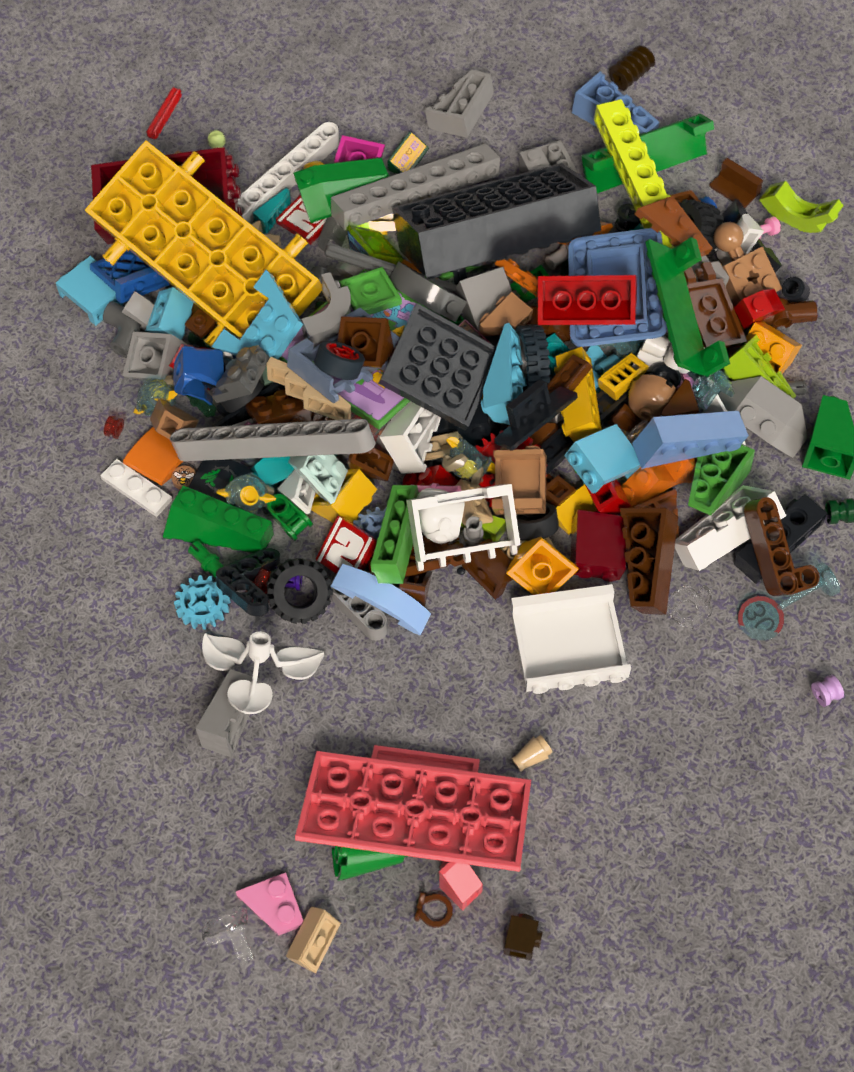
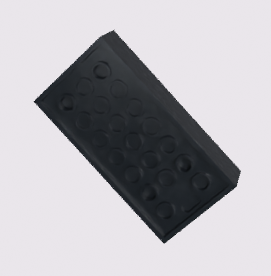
M563 163L392 207L400 252L426 278H438L442 273L452 272L455 285L467 279L465 267L482 266L490 260H504L509 255L526 254L531 249H545L553 243H567L572 241V238L592 236L594 232L601 231L596 186Z

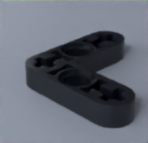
M265 548L219 568L216 571V586L249 615L255 617L265 615L269 611V598L251 581L276 569V566L280 563L279 551L273 548ZM244 568H253L252 570H243ZM238 590H247V592H241V593H240V592H236V591H238Z

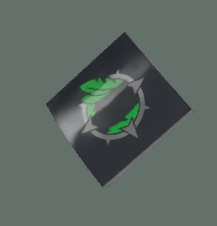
M231 459L203 460L189 488L235 506L233 491L228 489V485L237 481L243 489L250 478L252 470ZM227 488L228 499L217 494L216 491Z

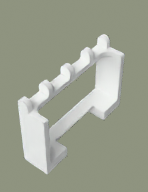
M512 484L494 485L406 500L418 571L424 570L423 562L438 558L440 567H445V557L463 554L465 563L471 562L470 552L487 550L489 559L495 558V548L509 546L511 555L517 554L520 538ZM502 496L508 540L425 554L418 510Z

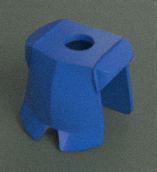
M183 345L174 362V391L183 396L189 395L204 400L212 405L213 397L208 393V387L203 385L202 381L216 386L217 382L222 378L224 374L223 352L221 350L200 349Z

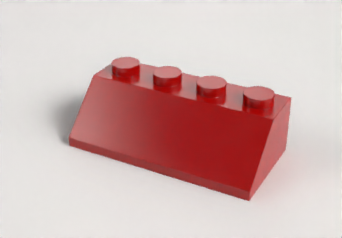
M636 275L538 276V325H636Z

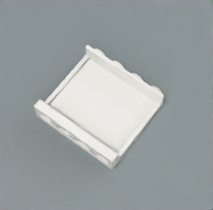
M612 584L511 598V613L526 692L533 691L535 694L547 692L550 688L557 687L560 690H568L578 684H585V686L590 687L598 685L600 681L610 680L612 683H619L629 677L631 665H627L613 602L614 589Z

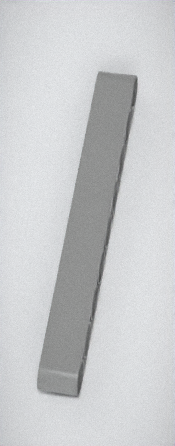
M365 419L184 428L175 431L170 436L173 448L181 461L356 454L368 452L376 444L369 424Z

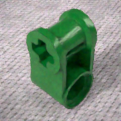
M274 494L273 496L276 500L268 502L267 508L272 518L280 525L283 531L293 541H296L298 539L297 536L306 527H311L313 523L285 495ZM278 506H285L284 510L280 512L275 511Z

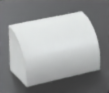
M743 214L737 225L743 231L744 239L741 248L744 254H747L764 230L749 214ZM718 249L716 254L723 265L732 261L728 252Z

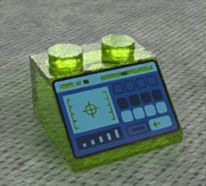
M353 225L347 226L350 250L397 265L398 261L402 263L404 260L379 231Z

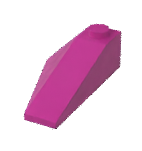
M342 135L334 163L381 158L385 144Z

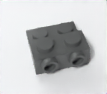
M259 345L242 348L236 355L237 359L231 360L226 365V371L217 382L216 389L212 395L217 403L253 393L267 366L266 363L270 359Z

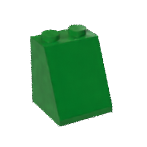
M822 396L813 422L802 465L803 468L851 479L854 472V424L847 401L835 396Z

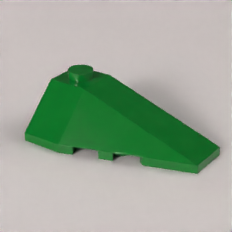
M382 157L314 165L293 173L310 223L331 217V197L389 177Z

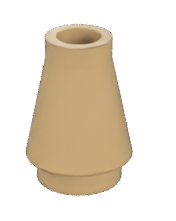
M539 735L536 738L533 736L517 755L511 759L521 772L525 768L549 759L548 755L553 752L545 739Z

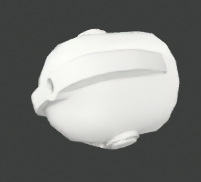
M426 488L418 494L417 498L449 492L442 489ZM465 501L418 510L423 534L431 541L439 544L457 539Z

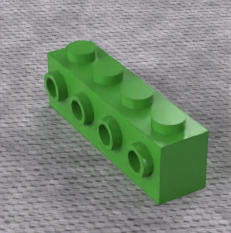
M392 485L385 515L382 519L381 530L377 538L375 552L371 560V571L375 573L378 583L403 584L413 546L406 500L417 498L419 494L417 485Z

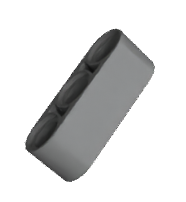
M331 587L334 604L369 639L377 641L387 635V618L380 609L357 596L352 599L345 594L337 593L338 590ZM358 606L364 607L361 611L354 610ZM374 623L381 624L379 628L370 627Z

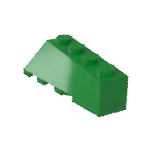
M183 485L171 504L163 538L179 539L189 543L200 541L203 544H208V546L228 547L232 550L255 553L268 546L274 533L270 520Z

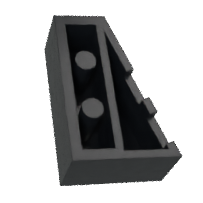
M480 399L471 423L466 430L441 418L438 429L432 433V436L458 431L463 438V443H468V446H484L482 439L485 438L491 441V433L498 436L501 431V423L494 422L488 414L483 412L481 407L482 399Z

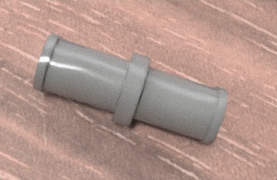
M470 517L466 521V527L463 531L466 546H475L481 543L483 529L482 521H479L478 517Z

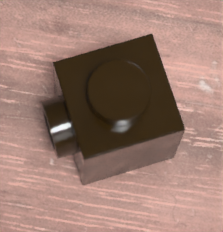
M528 914L511 915L504 955L531 961L534 947L540 948L543 931L538 930L539 921L534 920V917Z

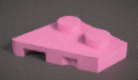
M286 873L236 891L238 899L244 902L278 936L301 927L303 918Z

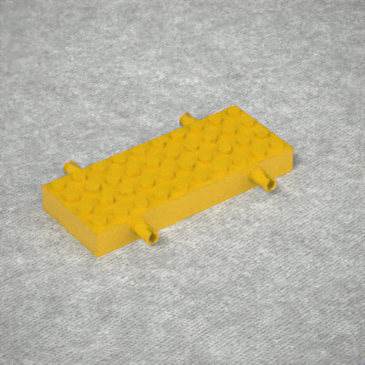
M146 140L85 209L87 214L115 239V242L102 257L114 266L124 252L130 250L217 322V326L204 339V342L212 349H215L212 345L223 329L240 340L269 298L253 288L265 270L274 276L277 285L284 292L285 298L292 305L298 317H300L322 291L320 280L295 260V257L307 246V241L303 237L300 238V235L296 233L295 237L284 249L279 248L192 178L194 172L205 162L199 154L197 155L193 151L188 159L179 166Z

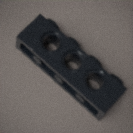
M806 494L798 500L793 499L785 509L786 516L781 519L790 553L822 526L827 516V512ZM751 541L748 545L742 544L736 550L734 565L757 584L762 579V575Z

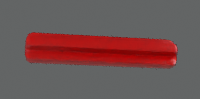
M173 87L169 91L146 130L148 138H158L182 97L180 89Z

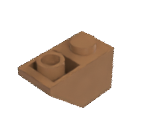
M511 292L507 297L502 296L496 303V308L491 313L487 312L479 321V333L482 336L501 335L506 323H510L515 330L517 326L526 325L532 319L533 309Z
M163 398L158 399L150 418L155 431L169 440L175 431L184 428H196L199 421Z

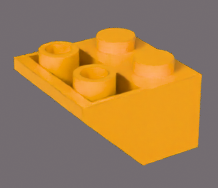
M763 321L755 322L746 336L747 342L757 334L760 339L757 343L764 354L769 353L772 358L769 363L776 373L780 371L783 374L793 362L802 345Z

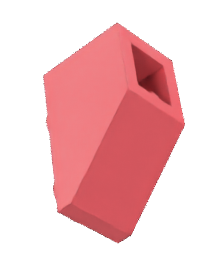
M444 861L440 865L439 887L463 911L482 893L483 884L469 864Z

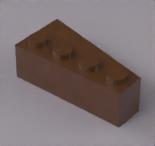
M620 508L621 517L624 522V528H622L623 538L626 541L627 551L625 552V561L628 563L629 570L627 579L630 606L642 614L666 615L678 516L668 508Z

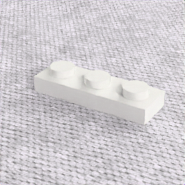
M118 459L100 475L103 481L155 517L173 500L171 495Z

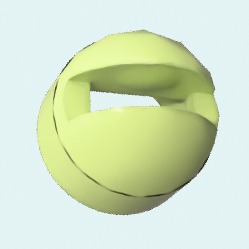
M213 130L209 133L208 144L210 147L221 148L225 145V136L221 131Z

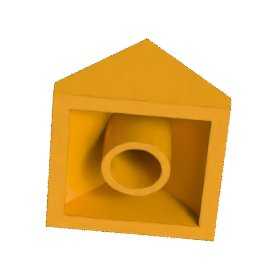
M538 537L521 544L517 554L506 570V574L532 595L556 592L579 569L546 540Z

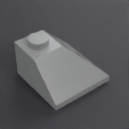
M133 332L122 376L125 378L164 381L167 375L174 373V369L169 364L181 344L187 345V343L172 334Z

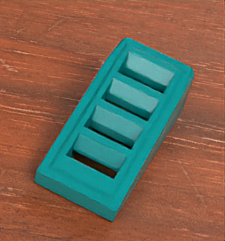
M287 188L283 189L253 212L254 223L261 220L262 232L264 234L269 233L276 224V218L291 204L289 190Z

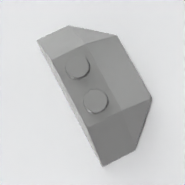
M760 376L727 382L720 392L719 397L727 411H739L746 428L793 458L808 439L802 404L764 377Z

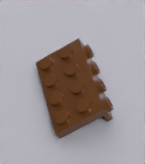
M279 390L274 395L267 397H255L245 405L246 411L255 425L335 420L304 409L303 400L286 395L285 390Z

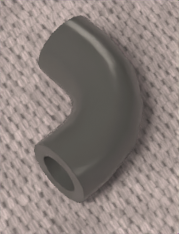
M111 301L103 312V321L118 330L110 343V348L116 354L127 358L133 332H141V326L138 322L122 313L125 306Z

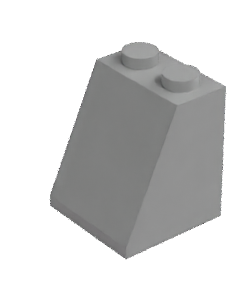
M500 267L460 281L456 286L454 294L467 301L462 312L466 320L479 332V321L487 312L491 313L496 308L495 305L502 296L507 297L512 292L504 268ZM483 336V337L486 338V339H488V338H491V337H493V336Z

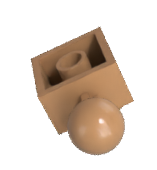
M725 222L716 228L714 243L721 251L728 252L732 260L722 267L730 277L726 289L733 307L742 299L759 291L775 289L777 292L781 290L782 287L764 248L760 247L744 254L741 248L744 239L741 227L733 222Z

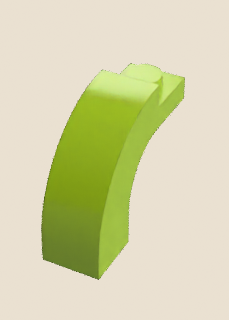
M787 181L770 185L759 199L772 216L807 233L821 232L827 223L837 219L838 213L844 206L839 199L821 204L809 203L801 199L792 190Z

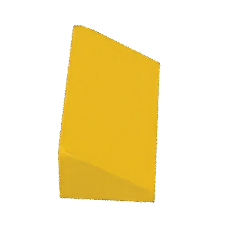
M585 484L559 507H556L559 526L569 535L572 532V520L577 510L598 511Z

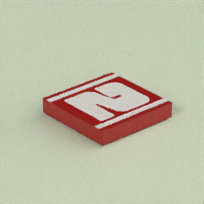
M299 196L276 218V224L294 235L296 233L299 234L300 238L303 237L311 245L320 236L327 218L310 223L301 196Z
M337 516L315 560L336 574L342 564L364 571L376 548L377 539L343 516Z

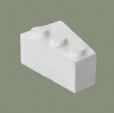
M411 401L391 418L380 435L381 441L401 474L425 472L427 465L424 463L427 452H431L433 446L430 443L432 433L437 431L441 417Z

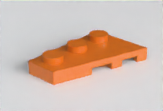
M510 258L507 261L504 259L494 263L497 268H504L506 276L538 297V280L532 273L519 269L520 266Z

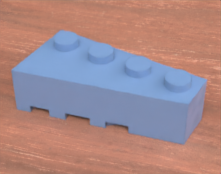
M601 71L575 93L572 113L596 126L594 122L596 106L621 99L625 107L629 108L631 120L634 125H637L639 135L658 129L659 121L643 107L634 105L629 95L620 93L615 83L606 81L605 75Z
M739 411L653 417L632 444L641 469L725 451H735L741 447V444L749 435Z

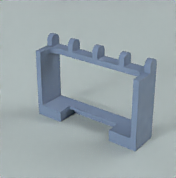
M361 308L344 316L373 318ZM391 331L393 347L395 348L399 336ZM339 333L326 341L338 342ZM306 338L288 350L287 367L332 403L339 401L337 393L346 390L348 393L355 391L354 383L363 379L366 382L373 380L371 373L379 369L375 367H362L357 379H342L333 384L334 379L321 371L312 362L316 357L319 345L313 348L314 343ZM391 355L389 356V358L387 359V361L384 363V365L382 366V368H380L381 370H383V371L385 370V367H386V365H387V363H388V361H389Z

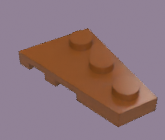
M673 196L640 207L635 213L638 218L642 219L644 217L653 224L651 228L657 233L661 231L669 237L670 243L674 247L692 237L697 240L701 257L708 255L713 249Z

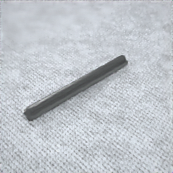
M328 243L324 251L326 257L368 271L383 267L388 277L391 276L396 267L395 264L332 243ZM427 277V279L453 294L455 293L456 288L454 284L437 278Z

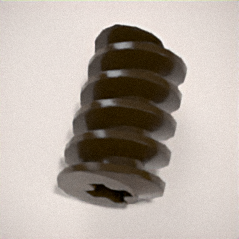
M636 46L610 68L609 76L611 81L618 86L619 90H627L628 86H631L639 77H642L645 72H648L651 67L655 66L656 61L653 53L645 46Z

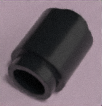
M790 277L784 281L782 293L791 302H802L808 299L810 288L802 279Z

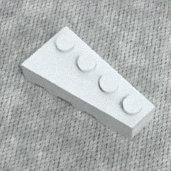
M743 485L711 516L705 515L675 541V549L683 565L695 570L704 569L718 558L749 540L751 536L744 515V507L750 500L764 497L773 499L777 505L780 519L784 518L786 514L775 491Z

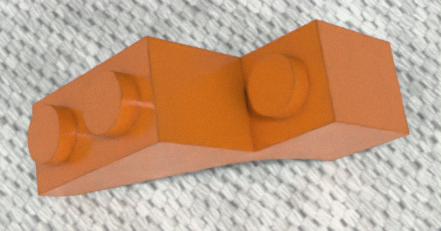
M697 457L644 469L640 467L621 486L631 505L628 508H633L635 505L657 497L675 485L693 482Z

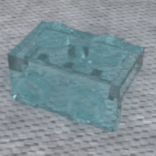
M721 370L708 377L699 376L692 387L697 405L707 410L719 391L732 397L735 392L731 386L732 383L728 380L729 376Z

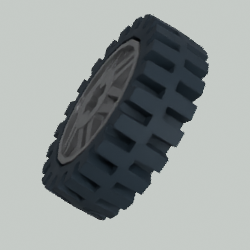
M529 324L517 326L515 332L519 336L523 364L519 365L527 383V386L523 387V392L539 379L547 382L548 385L550 383V359H548V342L542 325Z

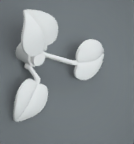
M261 631L251 634L246 648L242 642L236 639L217 637L206 633L202 642L203 657L206 663L216 670L228 671L233 668L235 663L240 665L249 653V657L254 662L252 682L238 680L230 685L227 692L229 703L239 712L245 714L262 712L272 701L271 687L265 683H257L259 663L265 662L270 654L276 667H282V672L285 676L298 680L311 677L317 671L324 657V651L301 647L284 648L276 655L274 645H271V637Z

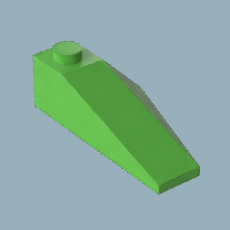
M741 444V447L735 451H725L697 457L688 506L711 516L743 483L751 471L755 450Z

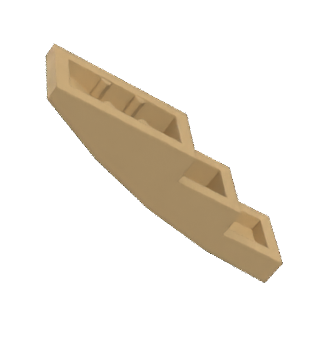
M270 357L266 363L268 380L284 385L286 395L303 400L304 409L335 420L351 419V405L339 394V401L332 403L287 367V363Z

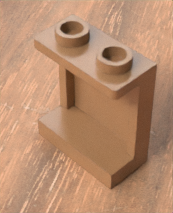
M526 446L525 449H514L513 451L501 447L500 450H494L493 456L496 461L495 485L512 484L516 514H546L547 455L544 450L538 446ZM502 496L492 499V510L496 515H504Z

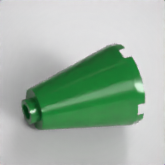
M340 846L332 848L333 870L335 877H338V881L403 863L404 857H408Z

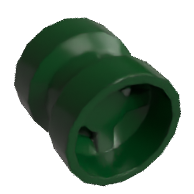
M853 498L843 499L839 503L835 499L826 500L825 511L827 515H831V519H827L829 525L837 524L839 521L854 523Z

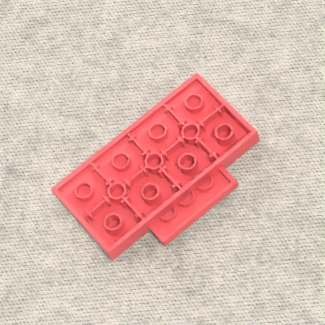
M374 745L371 758L317 751L295 840L520 872L531 780L478 773L480 759L378 745Z

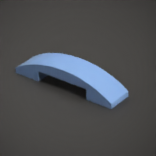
M341 565L330 586L352 599L357 596L398 619V625L417 635H421L431 615L424 606L399 588L389 583H378L376 576L349 565Z

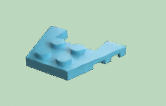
M265 270L253 288L269 298L240 340L223 329L212 345L216 350L237 355L242 348L259 345L269 357L279 360L303 326L294 308L285 298L281 287L277 285L274 276Z

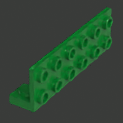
M700 113L639 135L641 141L645 142L649 158L655 163L656 172L706 155L705 134L708 131L714 130V122ZM606 147L582 155L585 179L596 186L597 193L623 184L614 165V158L609 154Z
M690 237L673 249L651 239L645 242L647 256L651 263L652 276L658 290L657 296L661 301L663 318L669 332L668 338L672 344L674 361L678 367L708 377L729 365L730 361L725 342L718 340L704 349L684 275L685 270L702 260L697 240Z

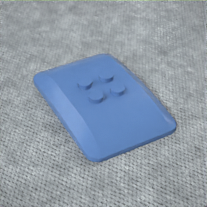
M652 228L579 237L569 243V276H637L636 325H570V337L574 345L586 347L654 339L665 335L667 325L663 318L661 301L657 296L658 290L652 276L653 270L647 256L645 243L651 239L663 245L661 232L657 233Z

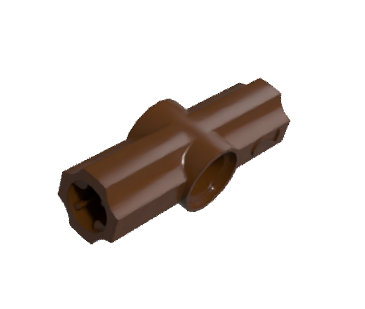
M780 298L785 310L762 321L773 326L775 329L783 326L788 328L793 323L816 321L818 317L817 304L814 300L789 303L786 299Z

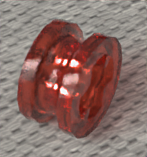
M110 415L104 425V435L108 437L112 435L114 439H118L124 429V419H116L115 416Z

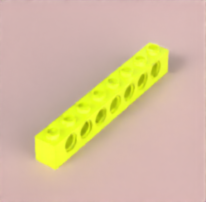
M622 99L597 105L594 122L609 154L614 158V165L635 210L637 211L640 207L671 197L667 195L663 179L658 177L655 163L649 158L645 142L641 141L638 127L633 124L630 110L625 107ZM644 217L640 219L644 229L652 227L653 224ZM661 232L663 245L673 249L674 246L670 243V238Z

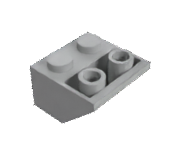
M561 140L520 152L519 170L521 174L561 163L578 174Z

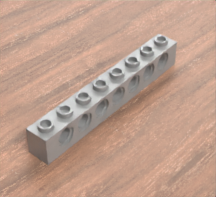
M483 144L331 197V216L344 230L392 214V207L457 191L499 176L500 157L487 144Z

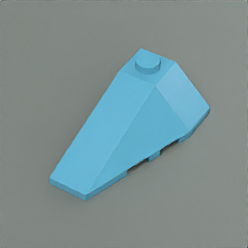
M510 323L504 324L483 388V399L481 400V407L485 414H488L494 422L510 425L506 405L523 393V387L527 386L526 378H524L519 365L523 364L519 336Z

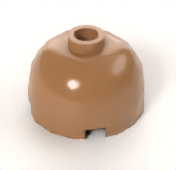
M641 375L638 380L635 381L634 379L629 390L628 403L630 409L642 420L651 421L653 417L661 416L662 411L672 399L677 389L674 385L672 388L667 385V380L663 377Z

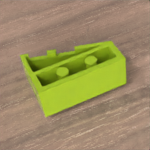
M757 334L729 357L730 364L724 367V372L730 379L737 381L762 376L792 398L796 397L780 371L776 373L769 363L772 359L769 353L764 354L757 343L760 339Z

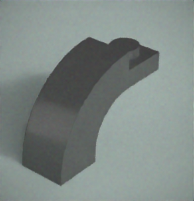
M399 261L389 277L396 289L428 309L454 322L457 321L467 303L464 299L442 288Z

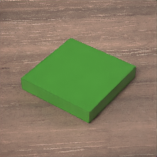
M383 267L339 281L341 288L345 286L349 288L353 311L361 308L371 315L402 304L401 296Z

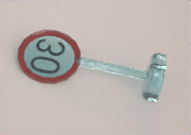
M821 562L814 566L820 576L819 582L815 587L798 592L780 604L766 596H755L748 599L742 604L738 612V623L741 630L755 640L774 638L780 633L784 625L782 609L819 587L829 596L840 593L841 589L837 578L831 569Z

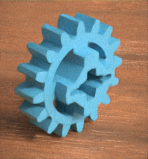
M199 575L198 581L189 578L190 584L188 586L181 584L182 592L175 593L177 600L174 601V605L177 609L178 618H182L185 625L191 622L193 629H196L198 624H201L203 630H205L208 623L215 627L216 619L224 620L222 612L229 613L227 604L231 603L230 598L216 586V582L213 583L212 576H209L207 580H203L202 575ZM217 596L219 597L218 605L215 604ZM187 599L190 600V602L188 603V608H186Z

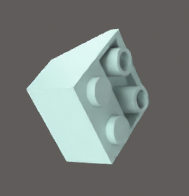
M335 455L291 456L288 463L310 487L330 504L335 503L348 472L344 464Z

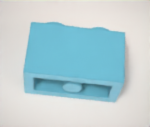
M174 287L159 291L145 332L172 334L181 340L185 335V323L192 314L193 302Z

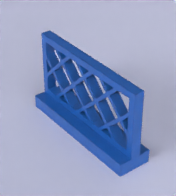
M126 250L114 266L105 259L90 264V270L116 292V300L121 304L129 301L135 291L140 295H145L171 285L148 265L136 264V261H143L130 250ZM129 260V261H132V262H131V263H125V262H120V261ZM107 267L112 268V270H102L101 268ZM117 269L128 270V273H127V272H119V271H116V270H117Z

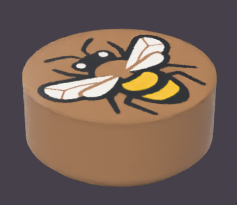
M189 466L177 467L171 476L173 485L181 490L183 485L189 487L195 475L194 469Z

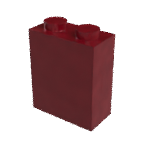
M577 510L572 520L570 561L579 570L573 575H578L581 578H601L608 582L620 580L626 570V541L623 538L622 531L624 522L620 515Z

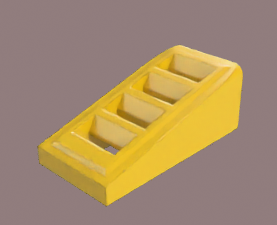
M630 353L597 380L598 386L617 401L631 387L632 381L634 379L635 381L638 380L649 369V366ZM631 362H633V363L636 364L639 368H638L637 370H635V369H634L633 367H631L629 364H630ZM626 368L632 374L628 375L623 370ZM619 374L625 378L623 381L617 377ZM614 380L618 384L615 386L611 381Z

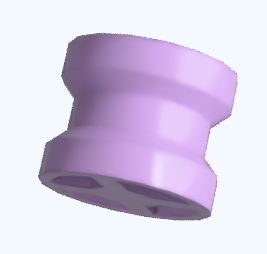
M828 675L824 681H816L811 685L812 693L822 707L830 705L832 700H840L844 697L843 687L834 675Z

